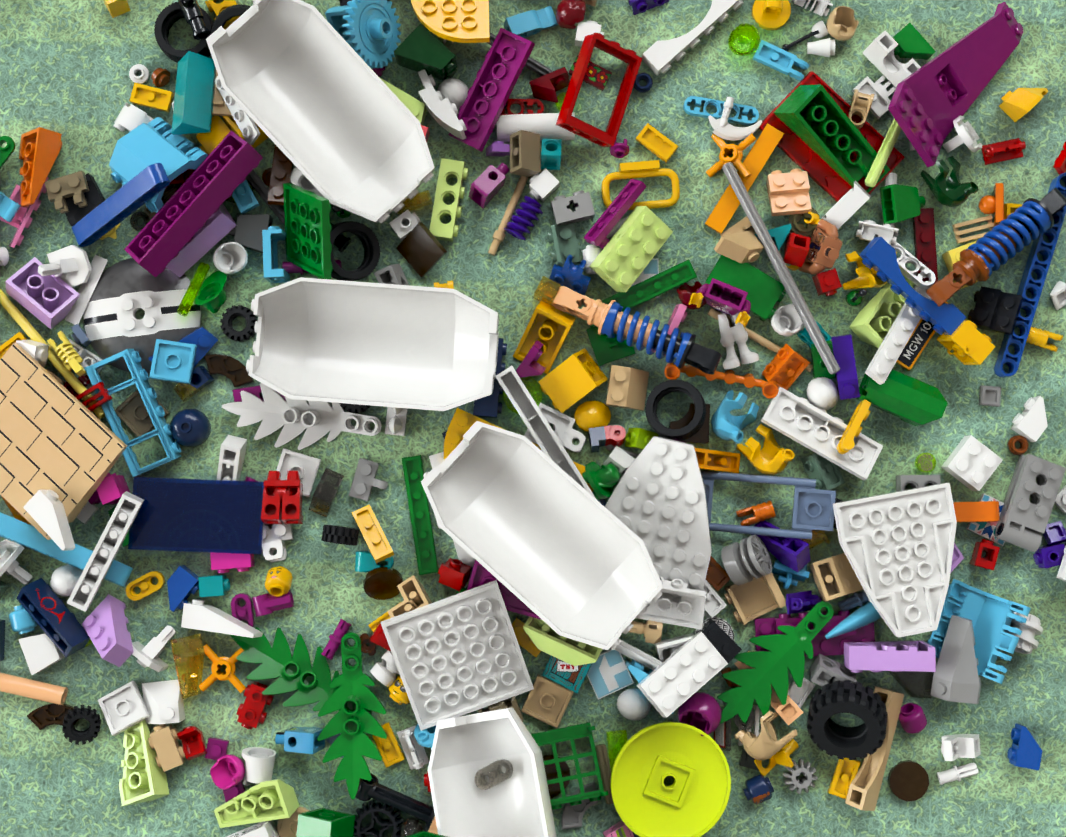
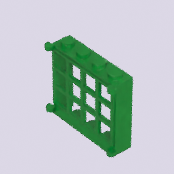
M590 721L545 732L531 733L538 746L552 745L554 759L544 761V765L555 763L558 778L547 780V784L559 782L562 798L550 800L552 810L562 808V804L570 803V806L581 804V800L589 799L590 802L601 800V796L609 795L608 790L604 791L592 735V730L596 729L595 726L590 725ZM589 736L592 751L577 754L574 739ZM570 740L573 755L558 758L555 743ZM593 755L595 771L581 773L578 758ZM574 759L577 774L562 777L559 762ZM597 775L599 790L585 793L582 778ZM578 779L581 794L566 796L563 781Z

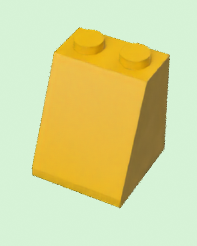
M584 348L571 355L538 381V383L541 385L542 392L552 400L554 408L563 413L606 382L608 378Z

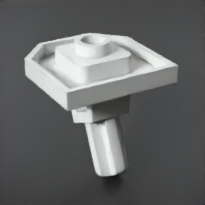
M70 245L47 254L50 264L38 266V274L41 276L55 275V277H60L72 288L87 283L92 272L86 251L75 245Z
M8 539L0 542V577L3 573H6L26 585L32 579V575L20 567L19 562L15 560L25 549L22 545Z
M167 625L146 646L142 645L139 641L132 642V655L137 658L136 661L145 668L148 666L157 672L166 670L169 665L158 656L164 650L167 642L175 635V629Z

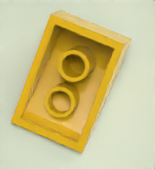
M541 300L528 323L513 357L523 361L534 343L538 340L543 344L540 349L543 353L537 360V363L545 367L543 373L548 374L576 318Z

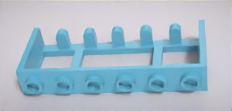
M125 349L122 352L85 367L92 386L99 382H103L97 369L124 357L132 379L107 389L108 395H112L135 384L155 430L129 441L120 424L121 420L113 408L112 400L103 404L102 409L113 433L127 445L122 454L132 476L135 477L182 456L180 454V445L172 438L170 424H167L164 418L165 411L156 400L157 393L148 382L149 375L140 364L141 357L139 353L134 349ZM158 435L167 457L140 468L136 460L137 456L131 447Z

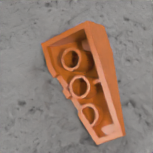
M38 127L21 135L19 159L23 160V167L20 168V175L24 177L20 185L21 207L34 204L62 148V134Z

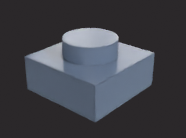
M78 323L71 327L74 332L71 336L78 345L80 343L85 347L90 345L91 341Z

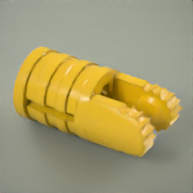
M1031 326L1026 343L1057 352L1058 347L1047 343L1048 338L1061 341L1063 335Z

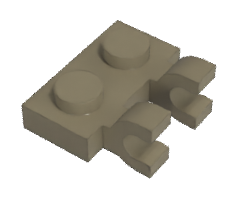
M82 170L44 182L49 201L54 202L55 209L59 210L61 214L69 212L65 198L73 196L74 204H78L79 208L88 206L84 193L89 191L85 173Z

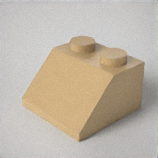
M611 365L605 405L644 411L649 372L631 367Z

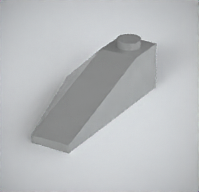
M956 615L951 616L936 665V672L933 675L931 696L950 702L979 704L982 683L977 670L979 663L978 658L975 657V637L972 620Z

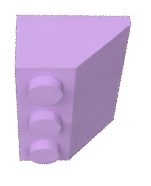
M34 257L5 281L6 293L48 328L52 329L67 316L80 294L60 277H55V275L41 276L38 274V266L42 265V263Z

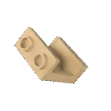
M772 572L760 578L754 577L752 581L740 586L732 584L725 588L726 593L724 597L729 605H733L735 611L732 613L737 623L741 622L743 625L778 607L786 606V600Z

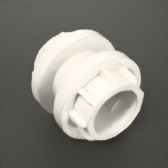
M1015 612L1014 614L1026 618V623H1020L1012 619L1010 626L1020 629L1022 631L1021 636L1009 631L1007 633L1019 637L1015 652L1031 654L1032 650L1037 649L1039 642L1034 639L1035 635H1042L1043 628L1040 626V619L1031 614L1027 617Z

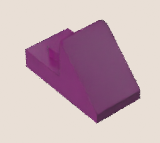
M538 340L516 370L520 378L542 375L545 371V367L537 363V360L543 353L540 351L543 344Z

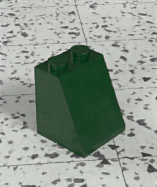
M422 24L394 51L398 65L416 72L425 69L428 76L432 75V77L440 80H445L447 77L451 78L457 72L455 54Z

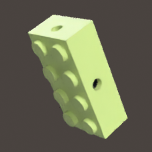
M636 206L589 267L616 292L626 293L673 231L647 206Z

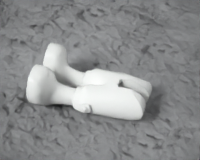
M725 313L718 315L721 335L720 343L723 347H726L727 354L723 362L724 370L740 366V361L734 348L735 341L739 348L741 364H749L759 360V355L751 352L747 347L748 333L745 331L744 325L739 322L735 323L739 313L736 315L730 314L733 327L729 326Z

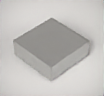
M981 385L979 405L1000 407L1001 387Z

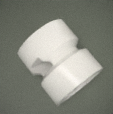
M387 650L381 657L382 662H377L370 672L379 682L386 687H390L396 680V675L399 674L391 651Z

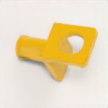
M794 739L789 741L780 751L769 758V764L766 768L762 767V760L755 759L754 763L763 776H766L776 764L792 768L794 764L789 756L799 748V745Z

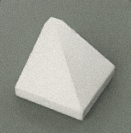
M1058 281L1050 293L1056 310L1066 305V283Z

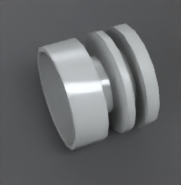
M752 535L748 539H742L740 544L735 542L722 548L721 557L726 573L732 582L738 586L752 581L754 577L760 578L772 572L769 552L757 535Z

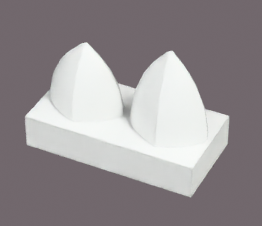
M387 407L385 434L405 436L408 408Z

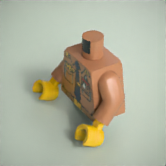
M807 212L811 214L812 218L811 220L804 219V222L812 225L817 224L810 240L809 252L802 268L794 265L787 266V268L792 271L799 269L801 272L816 275L825 268L831 269L835 260L839 257V251L843 242L838 238V230L835 225L820 219L816 213Z

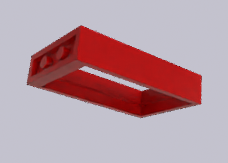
M593 33L584 38L556 125L599 146L611 147L614 146L642 58L637 56L635 51L620 47L619 43L604 39V35ZM594 47L628 64L606 132L571 116Z

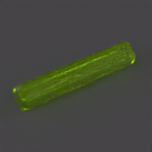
M203 262L199 264L178 307L177 313L179 315L187 316L210 269L208 264Z

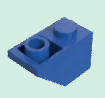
M180 565L167 581L169 605L172 612L179 609L183 610L184 603L189 602L187 598L191 593L194 595L199 590V576L185 565Z
M1016 723L1015 728L1011 731L1013 742L1012 748L1008 750L1009 763L1017 767L1039 771L1042 749L1028 729Z

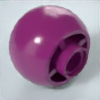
M694 693L678 709L679 722L699 728L708 735L713 733L720 725L722 718L721 707L717 700L707 693Z

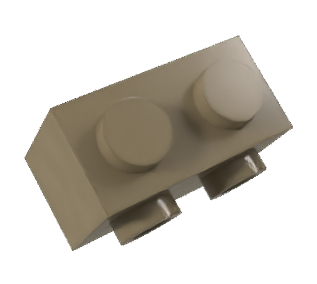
M520 130L510 135L511 174L531 177L541 172L540 134Z

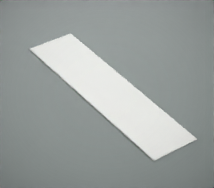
M97 255L94 256L90 264L92 272L87 283L80 286L78 290L80 296L67 314L66 321L74 325L79 324L108 262L107 259Z

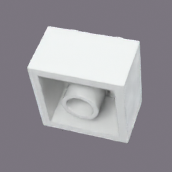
M972 435L963 437L941 468L971 491H980L1003 459Z

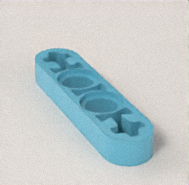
M690 96L685 100L683 109L688 115L708 118L711 115L715 119H719L723 114L725 101ZM691 101H694L696 106H701V102L705 103L702 112H699L701 109L699 107L690 110V106L687 104H690ZM733 103L736 115L732 118L729 117L728 122L747 126L757 122L759 112L755 107ZM712 104L716 106L717 112L709 114L706 111V107ZM740 109L743 110L741 114L746 115L750 111L755 118L753 117L751 120H748L747 116L742 115L741 119H738Z

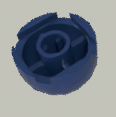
M185 409L179 411L173 417L170 423V432H172V438L178 444L184 447L195 448L208 439L211 433V424L203 412L197 409Z

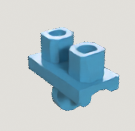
M777 558L772 565V573L778 575L777 581L783 582L784 589H788L790 584L797 586L798 581L804 582L806 578H809L810 572L807 571V564L799 572L785 566Z

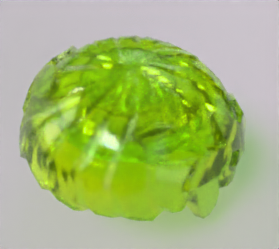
M748 23L740 24L736 27L728 39L730 50L738 56L753 54L760 43L758 29Z

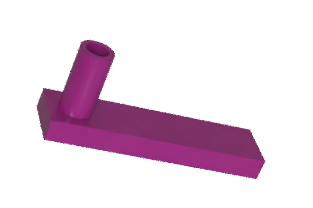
M631 179L584 236L587 243L599 246L603 250L610 241L606 236L647 187L643 181Z

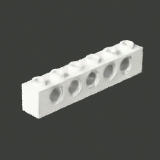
M127 491L122 494L67 604L84 612L90 607L144 499Z

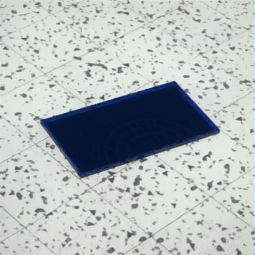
M134 477L132 494L144 499V502L129 530L128 549L261 554L263 536L261 511L264 482Z

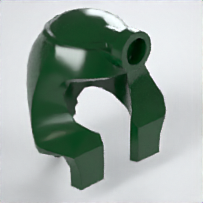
M950 156L946 160L953 169L947 180L949 167L943 160L935 163L940 170L935 179L924 170H922L920 175L939 203L949 207H957L963 204L969 195L975 194L979 189L974 182L960 183L959 171L961 164L953 156Z

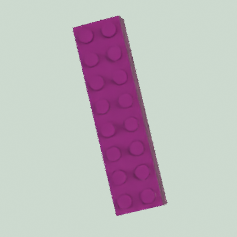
M230 131L124 250L156 278L165 270L168 263L178 256L185 244L192 240L194 234L204 227L211 215L219 210L220 205L233 194L237 186L245 181L246 176L259 165L263 157L248 142L233 131Z

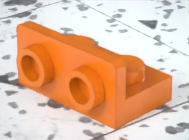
M785 344L778 351L774 359L765 367L762 375L767 381L775 382L778 388L782 387L788 390L810 362L788 344Z

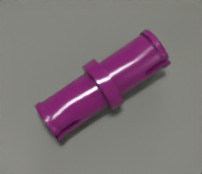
M340 619L334 633L330 634V640L321 655L326 656L330 660L333 659L341 644L342 637L351 626L350 623Z

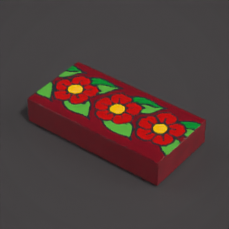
M577 55L571 69L569 70L570 75L573 74L579 55ZM589 61L583 81L603 91L612 72Z

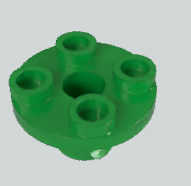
M590 462L586 464L585 472L582 474L585 482L590 483L594 496L598 500L611 497L612 486L616 485L620 479L617 467L611 463L606 466L601 465L600 469L597 463Z

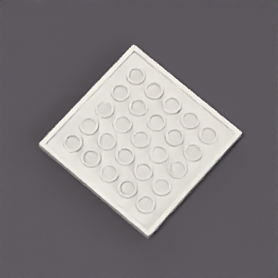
M496 580L381 621V626L421 731L437 725L439 720L460 717L534 689Z

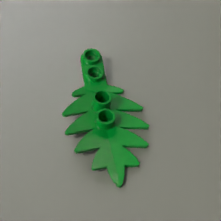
M822 601L817 603L796 627L788 625L778 626L777 629L786 635H763L749 639L751 643L770 652L753 651L737 654L734 659L754 669H740L722 674L723 678L741 687L730 689L717 696L719 700L727 703L722 710L720 724L730 720L737 714L741 721L745 723L751 713L754 700L764 716L770 708L771 685L781 704L785 705L788 695V670L797 687H802L805 669L804 652L809 659L813 658L811 641L833 617V607L828 602ZM822 608H825L827 610L826 615H823L821 613ZM809 622L813 623V630L808 628Z
M279 627L276 630L272 647L264 634L262 637L257 638L231 635L233 640L244 650L236 657L238 661L261 664L247 676L248 680L278 678L262 692L263 695H278L298 690L283 703L284 707L304 706L318 702L313 707V711H320L328 698L340 687H329L332 681L339 676V672L335 671L331 680L326 657L321 655L323 652L321 647H317L313 667L311 666L309 652L301 634L297 636L293 656L291 655L287 639Z
M349 632L341 639L342 674L335 678L329 686L330 688L340 687L325 702L318 713V717L337 710L340 711L327 723L317 740L321 741L340 734L326 752L322 762L326 763L344 756L335 773L334 782L346 779L349 795L354 800L359 788L360 778L368 781L372 779L369 767L363 756L378 761L382 760L378 748L366 733L384 739L387 738V734L382 726L366 709L384 715L387 711L377 696L365 686H374L375 682L363 673L361 638L358 634ZM353 639L355 644L349 645L348 640ZM349 659H354L356 664L351 665Z

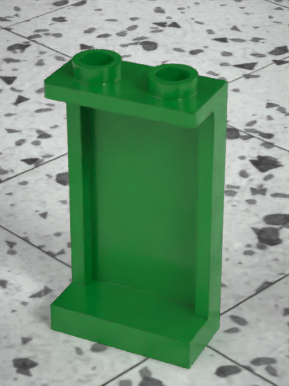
M723 255L720 256L704 283L710 284L712 278L748 292L746 299L751 303L750 312L760 317V320L763 322L767 318H772L776 311L773 307L776 302L780 303L786 294L783 284L748 263L741 264Z

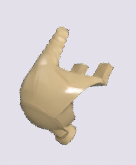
M768 711L760 718L761 732L758 736L749 731L745 732L742 729L734 737L736 740L739 739L744 750L749 756L761 761L771 758L789 741L794 739L798 734L797 730L795 729L777 740L776 729L772 722L779 714Z

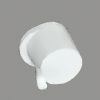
M263 747L243 749L242 757L245 759L246 773L243 784L249 786L251 783L259 784L260 782L272 780L276 752Z

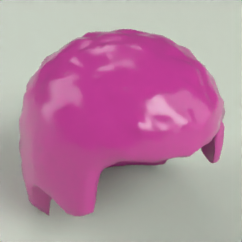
M225 755L219 758L210 770L213 782L221 790H227L238 785L243 780L245 774L243 761L235 755Z

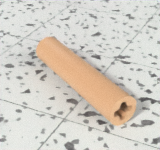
M0 672L1 692L63 705L66 701L67 687Z

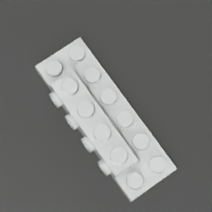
M779 387L777 396L772 398L761 422L865 481L883 445L860 432L858 437L853 439L855 443L853 449L849 450L846 454H840L837 451V445L847 427L844 421L827 414V411L823 408L813 406L807 399L799 398L786 389Z
M659 576L663 585L660 592L663 594L655 603L651 601L644 607L647 611L640 619L702 630L707 592L688 589V584H685L681 579L668 581Z

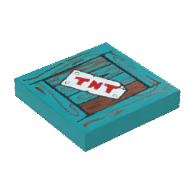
M551 656L542 676L578 693L592 663L573 666Z

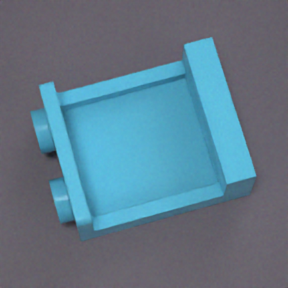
M270 226L268 230H262L264 278L270 283H286L290 281V274L284 269H278L277 245L279 240H286V233L278 226Z

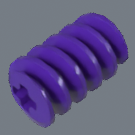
M524 196L525 202L520 203L521 209L515 210L518 216L512 215L511 219L513 222L507 223L509 229L504 228L505 231L515 238L526 241V238L523 234L531 233L527 227H535L531 221H539L536 213L543 214L540 209L542 205L528 196Z

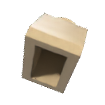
M752 230L722 235L714 250L742 264L756 261L760 257L764 246Z

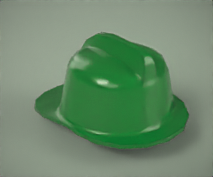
M216 271L208 276L202 283L194 303L202 305L212 313H217L227 300V294L224 289L227 274Z

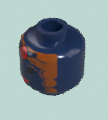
M761 774L745 781L746 788L743 789L747 800H752L756 805L770 800L774 792L769 778Z

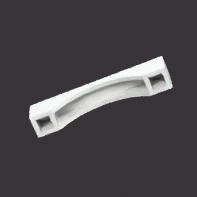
M712 0L710 10L697 27L678 38L656 41L643 53L642 60L656 76L661 72L665 74L672 67L670 64L673 61H680L686 55L685 51L689 47L692 49L696 47L701 41L699 38L704 34L708 36L715 29L714 25L717 22L723 23L729 17L728 13L732 9L736 11L744 2L742 0Z

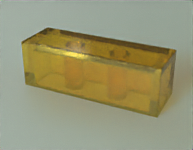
M429 191L420 192L411 200L407 198L403 202L404 207L397 213L401 215L406 210L413 211L433 204Z

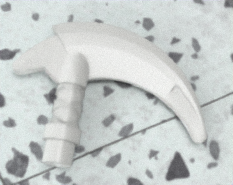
M727 97L723 105L724 109L721 118L715 119L711 115L708 116L709 122L714 129L712 132L725 140L737 141L745 139L750 134L756 132L761 126L762 120L748 127H735L729 124L728 119L730 111L734 106V98Z

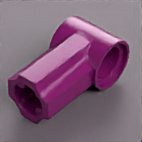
M291 590L279 597L272 596L269 593L252 597L256 617L294 607Z

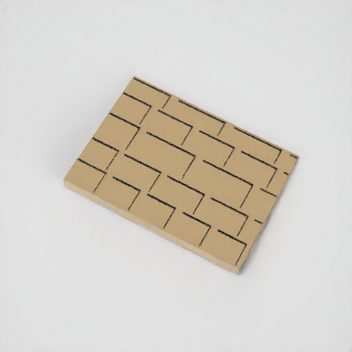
M13 343L0 359V495L47 540H51L50 536L23 508L38 490H53L57 493L58 499L64 506L68 523L73 522L124 452L127 445L18 343Z

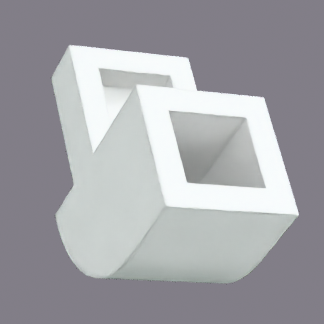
M955 734L941 737V752L945 761H954L959 757L976 758L981 755L979 734Z

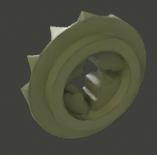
M812 208L811 212L818 214L817 211L814 208ZM811 214L790 215L788 219L793 233L808 237L813 234L817 224L807 223V227H804L803 224H797L801 220V216L804 219H811Z

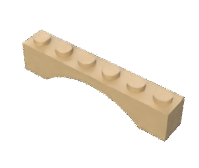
M875 686L874 693L881 697V701L886 706V736L881 747L877 748V751L871 755L868 753L867 757L864 758L858 773L850 783L845 804L863 811H875L904 698L903 693Z

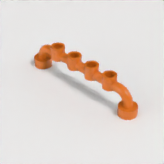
M674 363L667 364L664 369L665 376L669 380H676L681 372L686 373L689 377L703 376L709 381L719 379L724 380L727 384H744L747 388L761 387L763 395L769 399L776 397L779 391L775 382L756 379L751 373L740 376L736 375L733 370H727L725 373L715 371L711 375L688 364L684 365L680 370Z

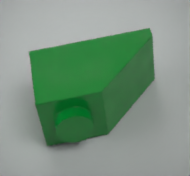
M911 23L907 24L892 37L898 43L894 49V54L900 58L928 60L936 52Z

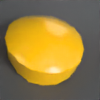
M586 401L578 406L574 418L578 427L588 432L589 428L607 426L611 419V412L600 401Z

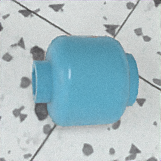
M22 605L14 607L15 611L9 614L12 630L19 634L34 631V627L38 625Z

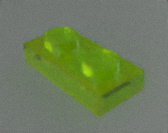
M626 729L606 731L611 772L619 751L627 742Z

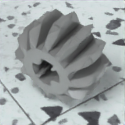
M799 759L797 764L795 760H792L794 764L792 768L785 766L789 772H783V776L787 778L784 783L785 785H790V791L796 789V792L801 794L803 788L808 793V786L810 785L814 788L815 785L812 781L818 779L816 775H813L816 769L811 767L809 761L804 764V760ZM801 772L804 775V777H801L800 780H798L796 776H799Z

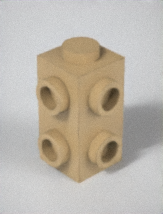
M159 724L153 727L154 731L149 734L150 738H148L151 749H155L157 753L155 759L158 767H162L165 772L182 765L185 762V753L183 746L180 747L177 739L179 738L177 737L178 731L176 727L173 728L172 724Z

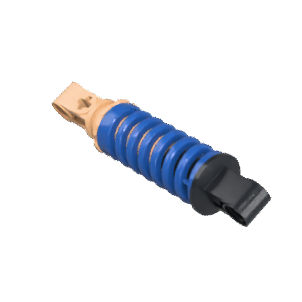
M560 286L552 302L556 309L584 319L590 326H597L599 335L606 334L609 338H614L617 335L618 342L622 343L626 340L629 347L636 344L638 351L646 348L648 355H652L656 351L657 359H662L666 355V362L670 364L675 360L674 364L680 370L685 364H688L707 374L713 375L722 358L719 352L695 343V334L682 332L680 335L681 339L677 338L680 331L679 328H674L671 335L667 334L670 327L669 324H664L660 331L658 330L660 324L658 319L652 324L649 323L650 316L648 315L643 320L640 319L639 311H636L633 316L629 314L631 309L626 307L623 312V307L615 300L605 304L600 299L593 300L568 287Z

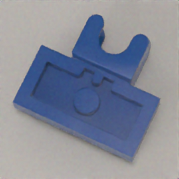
M568 255L564 267L554 264L548 284L559 288L560 286H565L579 294H586L591 277L582 274L586 260H582L579 265H575L572 263L573 256Z

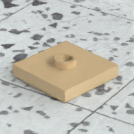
M538 674L533 684L534 689L530 690L521 712L558 728L574 692Z

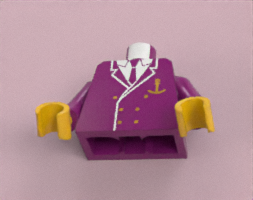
M712 278L710 284H703L696 293H692L689 305L696 304L697 308H700L702 300L705 298L707 304L731 315L739 313L735 323L743 324L744 328L751 318L749 316L751 303L746 299L748 292Z

